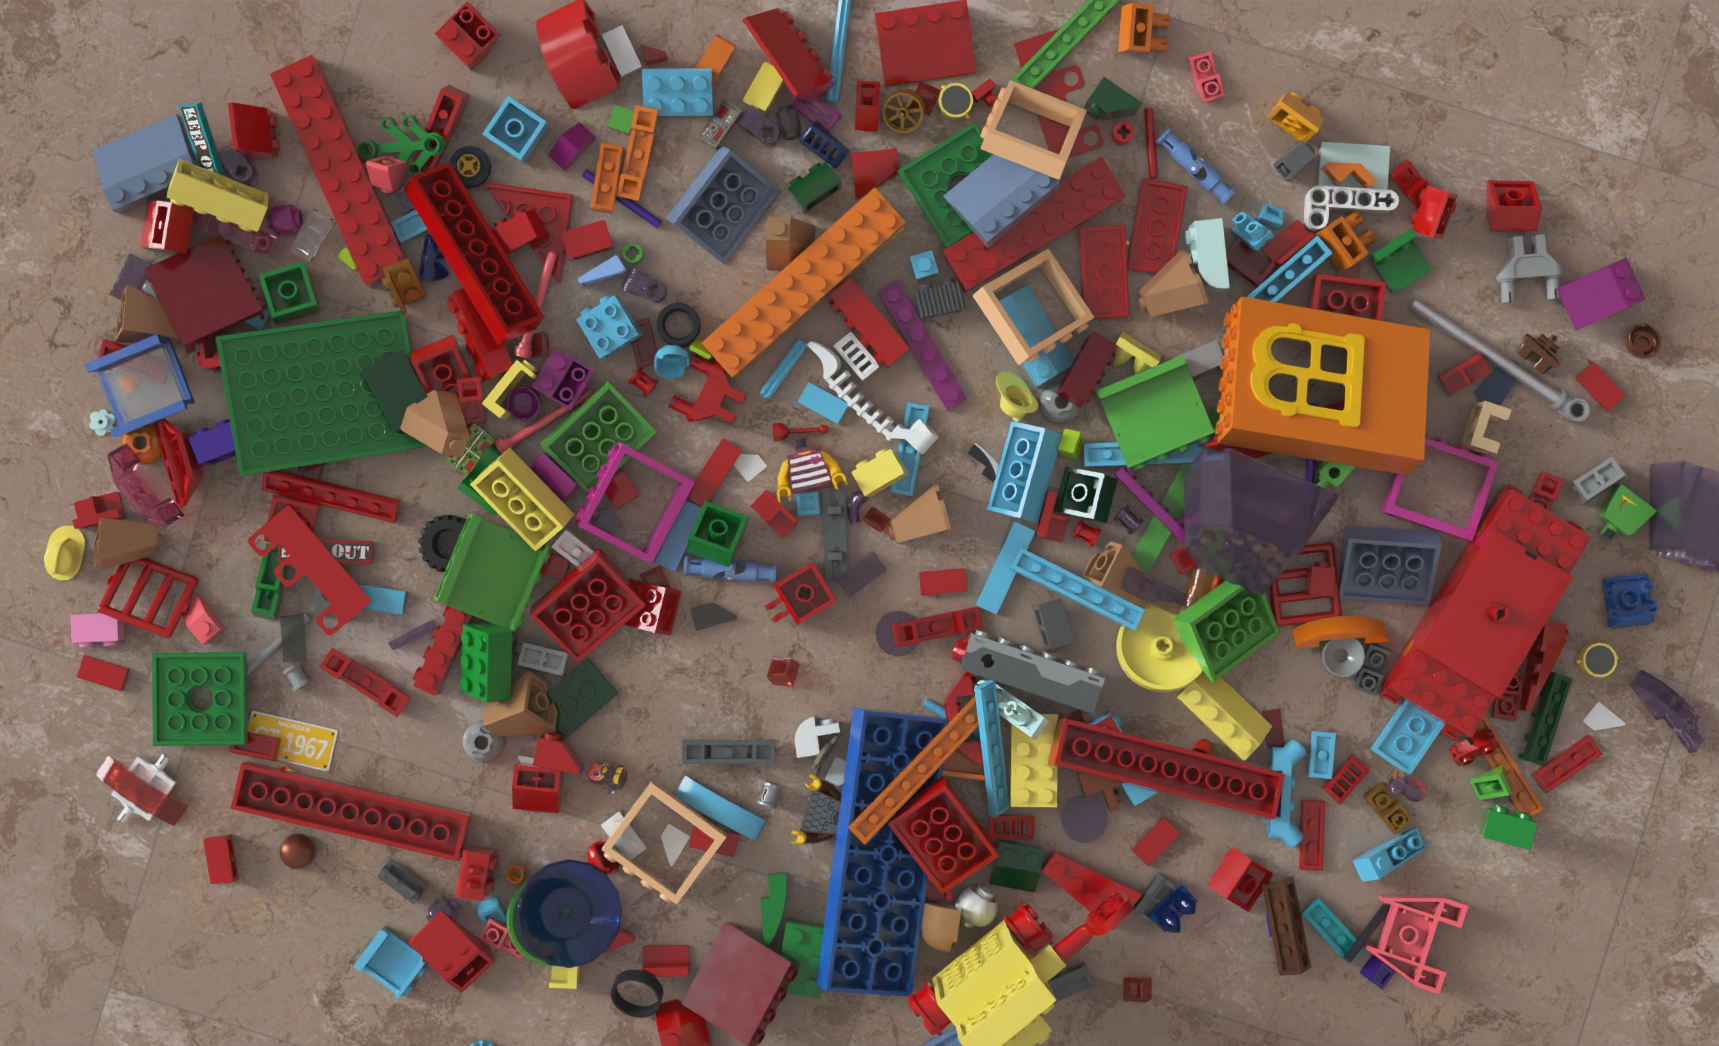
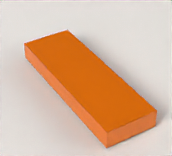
M601 143L590 207L591 211L613 214L624 146Z

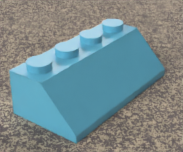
M1029 285L999 301L1030 348L1056 333L1055 328ZM1058 341L1055 343L1057 347L1047 354L1042 351L1039 353L1041 357L1034 362L1029 363L1027 360L1022 363L1036 388L1071 367L1074 360L1064 343L1061 344Z
M1011 421L987 510L1038 524L1062 434L1045 428Z

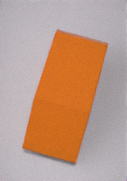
M716 34L696 67L712 68L713 89L722 70L729 64L737 46Z
M1328 162L1321 168L1322 172L1336 186L1349 174L1363 188H1369L1376 181L1373 175L1361 163Z

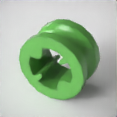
M629 243L624 246L622 255L628 263L635 265L643 260L644 250L637 243ZM634 247L636 251L639 250V254L635 256L634 260H631L632 257H628L627 253L631 252V248Z

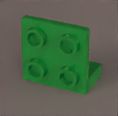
M1412 228L1368 256L1392 294H1396L1432 269L1413 241V238L1417 235Z
M488 446L472 472L460 483L457 489L495 516L497 512L470 485L483 470L501 455L493 447Z

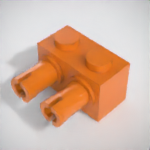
M1130 3L1122 6L1118 53L1141 55L1150 52V50L1166 52L1168 45L1164 44L1169 43L1168 37L1151 36L1152 27L1169 28L1170 22H1167V20H1171L1170 14L1153 13L1154 5Z
M1356 210L1352 211L1345 218L1340 216L1315 233V237L1318 236L1331 250L1332 254L1329 257L1340 272L1353 266L1369 254L1366 248L1377 239L1375 235L1368 238L1373 234L1370 229L1365 230L1360 236H1356L1352 229L1363 222L1362 216L1355 219L1360 215Z

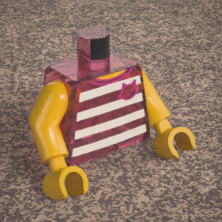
M807 437L794 440L797 454L789 455L788 460L782 463L778 474L777 498L778 502H781V496L786 495L790 502L792 493L834 484L835 489L839 490L837 486L839 482H845L846 486H848V482L838 462L828 452L820 451L819 448L810 450Z

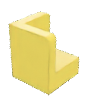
M580 962L552 966L549 988L577 989L579 986Z

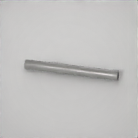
M305 613L247 664V676L312 620L311 616Z

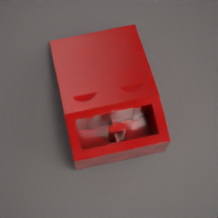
M147 202L140 248L186 254L191 224L193 222V208L170 202Z
M443 910L408 941L447 983L461 993L495 962L490 947Z

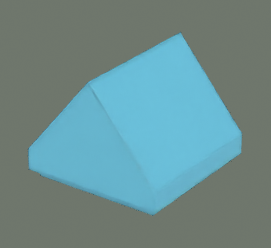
M1263 203L1257 222L1278 231L1283 223L1285 211Z

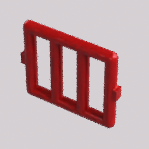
M1326 542L1308 545L1296 543L1294 546L1272 548L1266 551L1272 613L1278 627L1297 624L1305 625L1308 622L1322 618L1342 616L1333 543ZM1326 552V561L1329 563L1328 568H1335L1333 596L1306 594V591L1279 594L1278 580L1307 577V568L1277 571L1275 557ZM1331 598L1332 611L1282 617L1281 603Z
M147 558L120 564L115 575H111L107 582L109 587L98 606V612L164 638H170L182 615H186L190 607L188 603L199 580L197 577ZM131 563L144 567L123 610L120 611L109 607ZM155 571L166 575L145 618L141 619L131 615L152 572ZM174 579L187 583L166 627L154 624L153 621Z

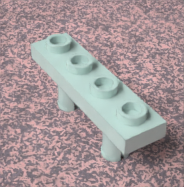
M984 677L977 684L980 685L990 679ZM996 684L999 715L1036 740L1049 720Z

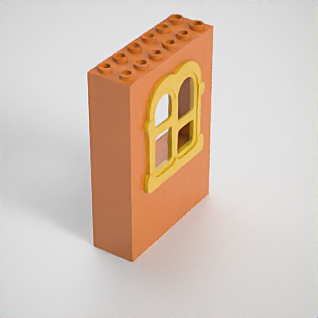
M1241 297L1236 304H1233L1230 312L1225 314L1224 326L1227 328L1222 340V348H1225V355L1221 359L1220 368L1223 370V377H1221L1219 382V391H1222L1217 406V412L1220 413V421L1217 422L1215 430L1216 435H1218V444L1408 475L1424 461L1430 329L1248 297ZM1279 338L1309 342L1311 344L1310 367L1303 368L1279 363L1271 354L1272 343ZM1322 345L1340 347L1347 350L1346 374L1321 370ZM1276 374L1297 377L1296 402L1276 399L1269 391L1268 383L1270 378ZM1315 379L1343 384L1345 386L1344 410L1340 411L1309 405L1307 403L1308 380Z

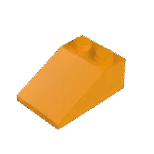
M1286 91L1267 118L1297 140H1302L1306 143L1318 132L1324 118L1320 115L1321 112L1311 105L1308 107L1301 102L1302 98L1298 94Z

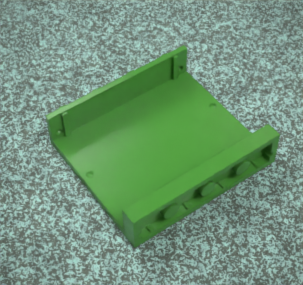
M1183 355L1097 390L1128 469L1133 468L1134 471H1138L1147 467L1146 462L1154 459L1156 462H1160L1169 458L1168 453L1176 450L1178 454L1191 449L1190 444L1199 442L1200 445L1211 441L1212 435H1215V430L1211 425Z
M469 513L433 600L515 632L516 628L519 629L523 623L524 616L522 613L525 606L528 607L532 601L533 594H531L533 586H537L541 579L542 573L540 569L542 564H546L550 557V551H548L550 545L544 544L534 551L518 533Z

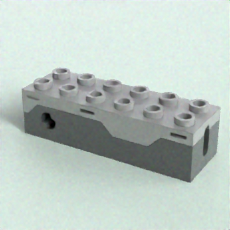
M976 630L975 634L970 632L969 636L955 642L951 657L953 660L960 662V669L1094 714L1105 678L1100 676V671L1090 667H1085V670L1078 669L1079 664L1066 659L1063 660V663L1056 661V656L1042 652L1041 656L1034 654L1035 649L1021 644L1019 648L1013 647V642L998 637L997 641L990 639V634L980 630ZM989 654V658L992 659V662L989 665L984 666V662L981 661L982 656Z

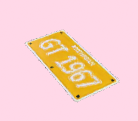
M257 711L251 712L248 732L281 738L276 760L329 771L338 733L337 730Z

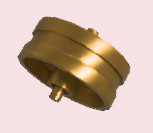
M910 89L894 91L887 98L882 109L886 125L898 133L914 131L921 124L926 113L922 97ZM901 95L909 96V101L903 103ZM894 97H897L900 107L889 102ZM913 99L918 103L919 107L911 108L910 104ZM888 108L897 111V113L889 117ZM921 112L919 120L917 121L910 113ZM897 117L901 119V126L895 124L893 120ZM908 118L914 125L905 127V119Z

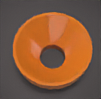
M148 424L124 435L123 449L132 461L139 464H151L161 458L162 453L153 424ZM139 436H144L147 440V445L142 450L135 447V439Z

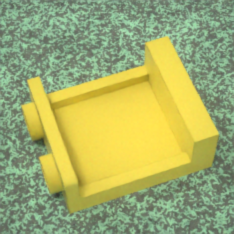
M516 360L482 404L499 418L507 421L511 414L502 406V403L506 400L508 393L518 385L526 374L536 379L538 376L536 373L539 370L526 360L523 363Z

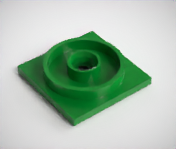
M976 121L897 170L946 249L973 233L943 197L950 191L949 184L951 180L957 176L967 177L994 155L981 149L984 138L980 137L982 131Z
M247 652L152 653L153 746L247 745ZM199 687L208 688L213 694L211 706L204 710L197 708L192 702V694Z

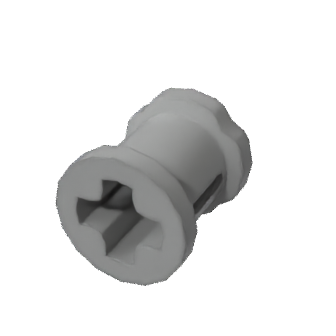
M301 662L282 671L292 683L293 692L312 682L311 679H307L303 672Z
M764 781V789L757 803L777 809L776 801L783 786Z

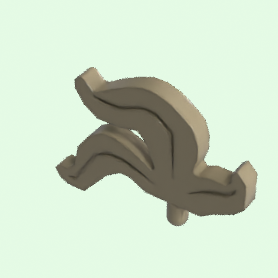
M834 734L830 743H827L819 752L814 763L811 765L814 769L813 775L816 776L824 760L833 751L832 749L839 739L838 735Z

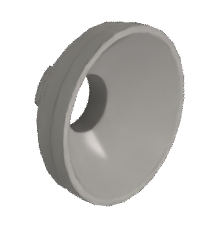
M1055 382L1047 386L1039 400L1040 410L1044 417L1057 424L1073 420L1081 406L1077 407L1069 401L1064 409L1056 407L1055 398L1059 396L1056 392L1062 382Z
M1355 638L1328 640L1323 647V664L1330 673L1336 676L1348 677L1354 675L1361 669L1364 663V649ZM1342 648L1347 652L1345 661L1338 662L1335 660L1334 653L1337 649Z
M483 720L477 721L466 729L462 741L463 748L471 759L477 762H489L496 759L502 753L505 745V736L495 735L483 727ZM482 735L488 739V746L485 749L476 747L475 740L478 736Z

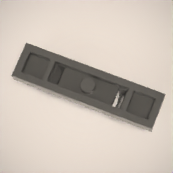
M835 487L822 488L825 580L848 579L846 487H838L839 490H836Z
M682 740V764H775V740Z

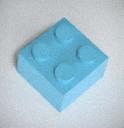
M508 96L482 135L525 164L550 126L547 121Z

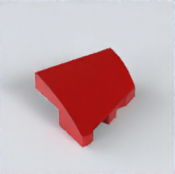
M897 148L851 153L856 200L861 199L874 187L878 188L887 180L898 175Z

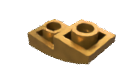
M1379 782L1363 795L1395 835L1413 821L1407 811L1382 782Z

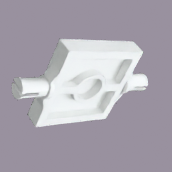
M162 753L156 764L148 762L141 756L135 759L111 794L121 801L125 807L117 818L119 821L122 820L121 822L126 824L132 813L139 814L148 821L152 820L178 783L163 770L171 759L169 756L166 757L167 755Z

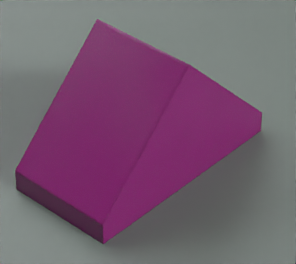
M579 122L561 134L548 156L566 171L597 138Z

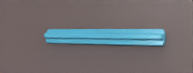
M839 0L830 65V71L834 76L832 81L835 86L827 91L826 99L829 102L839 101L851 0Z

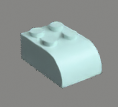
M1223 219L1194 221L1188 227V230L1185 231L1186 244H1190L1191 253L1188 254L1193 262L1190 267H1193L1196 273L1199 274L1205 291L1223 293L1230 288Z

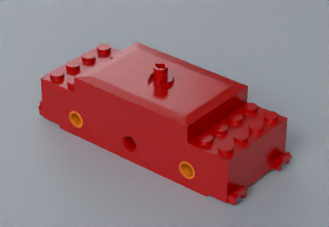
M1508 483L1503 486L1502 490L1498 491L1488 510L1484 513L1478 524L1473 541L1466 543L1430 606L1394 663L1379 693L1380 696L1395 705L1401 698L1445 724L1440 732L1454 741H1457L1460 735L1472 738L1495 698L1501 699L1573 577L1569 574L1592 538L1582 532V527L1572 521H1564L1523 496L1522 491Z

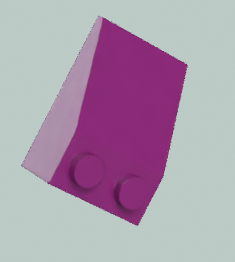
M1627 257L1557 288L1575 330H1579L1646 300Z

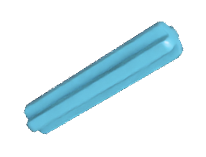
M801 339L795 341L761 389L760 394L763 397L771 399L807 348V344Z

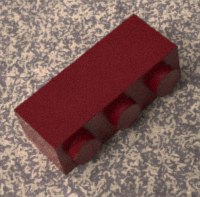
M1093 331L1086 338L1056 394L1077 407H1080L1085 402L1089 403L1095 394V391L1092 389L1095 384L1099 385L1106 374L1103 372L1105 366H1110L1116 356L1113 352L1117 345Z

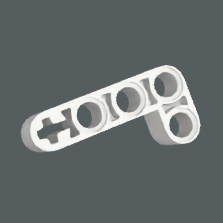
M1315 186L1305 196L1304 226L1311 232L1321 230L1328 223L1329 210L1348 212L1356 210L1363 213L1385 214L1398 206L1399 197L1392 190ZM1313 192H1319L1322 195L1321 203L1313 200ZM1340 193L1345 197L1344 204L1337 203L1335 199L1336 194ZM1359 195L1367 197V206L1359 203ZM1384 198H1386V200L1391 203L1387 207L1386 203L1384 202H1378L1375 204L1376 201H1381ZM1312 215L1320 217V226L1312 224Z

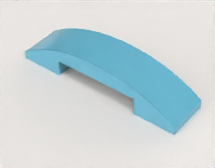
M686 775L675 794L677 798L701 813L753 840L756 839L766 819L738 806Z

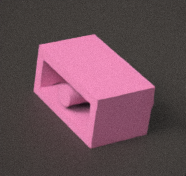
M101 613L70 615L72 643L80 642V647L94 646V642L103 641V646L117 645V641L125 640L124 622Z

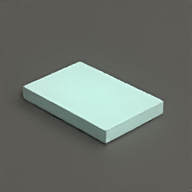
M1320 142L1317 186H1336L1321 170L1328 162L1361 163L1376 179L1368 189L1388 190L1390 146ZM1351 174L1337 185L1338 187L1363 188Z

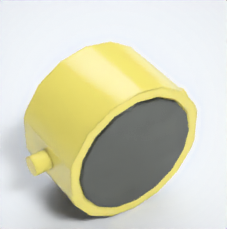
M960 83L941 86L942 91L938 100L941 114L952 121L970 118L969 113L973 105V95L970 89Z
M1591 642L1580 649L1576 664L1589 676L1605 677L1615 670L1619 657L1611 646L1605 643Z

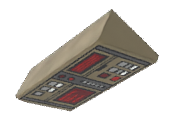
M723 100L698 135V138L717 150L743 114V111L730 102Z

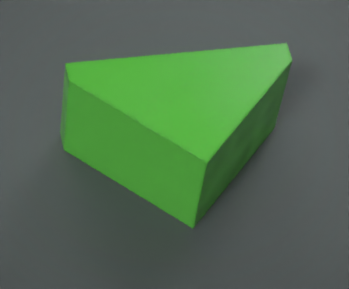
M1503 765L1469 779L1479 800L1512 794L1513 785Z

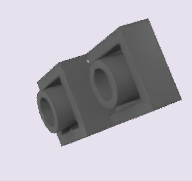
M1375 643L1368 644L1364 663L1357 672L1353 688L1374 696L1376 695L1384 677L1383 671L1392 653L1391 649Z

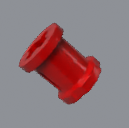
M1119 122L1111 133L1112 141L1120 146L1126 145L1134 135V128L1128 122ZM1120 129H1123L1124 133H1128L1124 139L1121 134H1117Z
M640 367L632 375L628 383L630 385L634 384L647 397L659 381L657 379L653 380Z
M1080 519L1072 534V538L1075 539L1077 537L1087 542L1089 547L1092 548L1101 529H1095Z

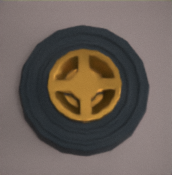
M462 147L455 151L450 159L451 165L467 188L480 186L485 183L490 175V160L486 153L477 147Z

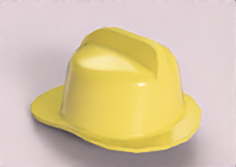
M1002 371L996 376V385L1001 393L1000 407L1015 422L1021 421L1028 413H1033L1038 409L1037 400L1021 377L1010 371Z
M62 526L57 528L50 536L44 555V563L47 572L57 580L74 578L80 570L85 550V538L79 529H74L73 526Z

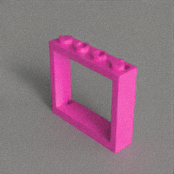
M1425 434L1426 447L1487 467L1467 528L1463 529L1395 506L1404 478L1403 474L1393 473L1380 512L1464 541H1473L1499 462L1493 461V456L1480 453L1478 456L1470 453V448L1460 445L1455 448L1449 446V441L1436 438L1434 441L1428 439L1427 434Z
M618 442L609 451L608 457L610 459L606 466L602 465L598 471L597 478L599 479L595 487L591 486L588 490L586 504L578 509L575 524L652 564L695 482ZM625 453L679 481L643 551L588 523Z

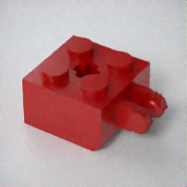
M812 561L773 585L780 597L767 604L765 608L766 610H771L783 601L787 610L776 614L772 620L775 623L791 614L798 625L837 600ZM804 586L805 589H811L812 593L809 594L811 596L809 599L805 597L800 598L801 587Z
M468 845L463 849L458 889L455 896L483 901L487 896H490L491 892L493 893L495 879L492 878L494 869L497 870L499 856H496L497 849Z

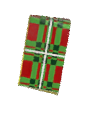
M475 423L476 425L473 424L468 430L469 438L463 457L449 455L446 461L468 475L474 469L488 446L492 447L496 441L494 437L477 423Z

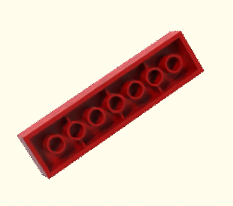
M1100 157L1061 180L1058 192L990 248H987L973 232L943 250L942 255L956 279L960 281L963 291L967 293L1125 198V194L1103 157Z
M448 162L412 176L405 186L404 192L496 343L500 345L535 330L545 318L451 163Z

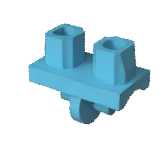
M1240 212L1232 220L1235 225L1231 229L1232 233L1236 237H1242V241L1256 251L1260 247L1265 246L1267 239H1271L1274 236L1269 229L1244 212Z

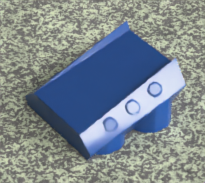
M1648 574L1602 580L1609 628L1614 630L1624 627L1647 626L1655 622L1654 614L1657 611V605L1651 599L1650 591L1652 585Z

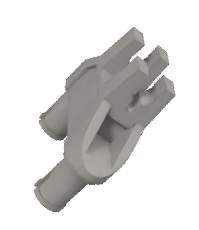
M1545 234L1531 237L1532 254H1524L1523 236L1509 238V259L1496 275V281L1500 283L1501 303L1516 302L1515 281L1533 278H1543L1546 280L1547 300L1561 299L1557 288L1561 287L1560 278L1564 275V271L1547 253Z

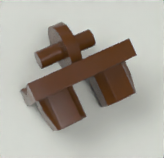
M1527 333L1523 337V343L1520 345L1517 353L1527 360L1536 352L1540 358L1533 367L1542 375L1552 367L1556 369L1560 364L1559 360L1548 349L1554 353L1560 349L1554 344L1557 337L1553 334L1547 338L1542 333L1538 337L1543 343L1541 345Z

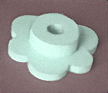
M102 409L100 412H93L90 415L92 421L90 428L95 430L97 435L104 436L107 432H111L110 429L114 428L113 424L116 422V417L113 414H108L107 410Z

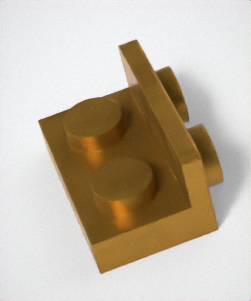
M409 258L383 267L385 277L382 278L384 287L386 291L391 290V301L395 308H400L402 314L407 313L406 304L426 297Z

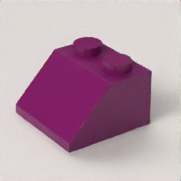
M542 452L530 468L564 504L581 487L547 453Z

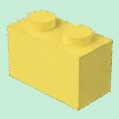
M885 448L876 453V458L873 460H864L856 465L857 469L852 471V474L864 496L870 498L909 475L895 450Z

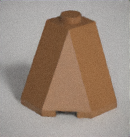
M767 216V269L783 270L814 242L815 225L791 217Z
M1184 250L1179 251L1139 290L1141 297L1138 299L1139 306L1142 312L1145 311L1150 317L1208 303L1202 280L1193 267L1190 268L1193 262L1189 254Z
M127 285L121 299L124 305H121L118 314L115 342L137 343L159 334L160 338H170L172 344H176L179 338L161 304L135 287Z
M433 390L419 403L416 404L414 402L408 406L400 427L403 432L444 455L463 457L469 438L457 394L447 391Z
M938 484L932 486L890 521L892 526L888 527L891 540L895 539L896 543H901L952 529Z
M100 518L94 540V570H102L153 556L156 547L161 545L162 534L158 533V524Z
M1109 542L1105 546L1106 550L1103 553H1095L1090 557L1081 578L1145 609L1146 605L1151 601L1155 588L1128 549L1116 542Z
M530 671L523 674L511 685V699L490 702L485 706L483 727L497 736L555 732L558 711L554 703L550 704L546 694L548 687L545 681Z

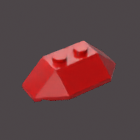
M163 418L153 422V426L177 509H181L187 505L202 480L204 466L198 464L189 440L191 437L190 432Z
M678 999L660 1004L655 1016L662 1046H712L703 1017L682 1005V1002Z

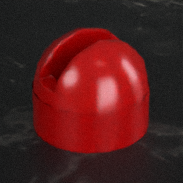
M1208 739L1198 740L1193 751L1211 755L1213 744Z

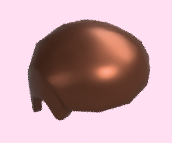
M1647 323L1635 324L1626 335L1625 345L1628 352L1634 357L1649 358L1656 355L1659 351L1661 336L1655 328Z
M292 834L282 842L279 850L280 858L284 865L291 869H303L314 859L315 845L311 838L304 834Z

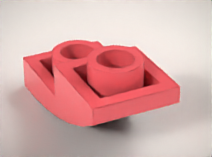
M1211 51L1188 57L1189 66L1202 103L1225 96Z
M489 918L479 939L498 950L502 948L519 959L524 958L513 945L507 930V924Z

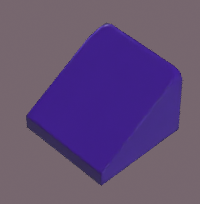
M1372 955L1361 969L1360 974L1383 990L1396 971L1375 955Z

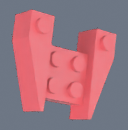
M1379 895L1378 898L1382 902L1391 904L1378 945L1365 943L1364 947L1416 987L1440 994L1447 972L1440 967L1425 963L1438 922L1441 921L1462 928L1469 906L1443 895Z

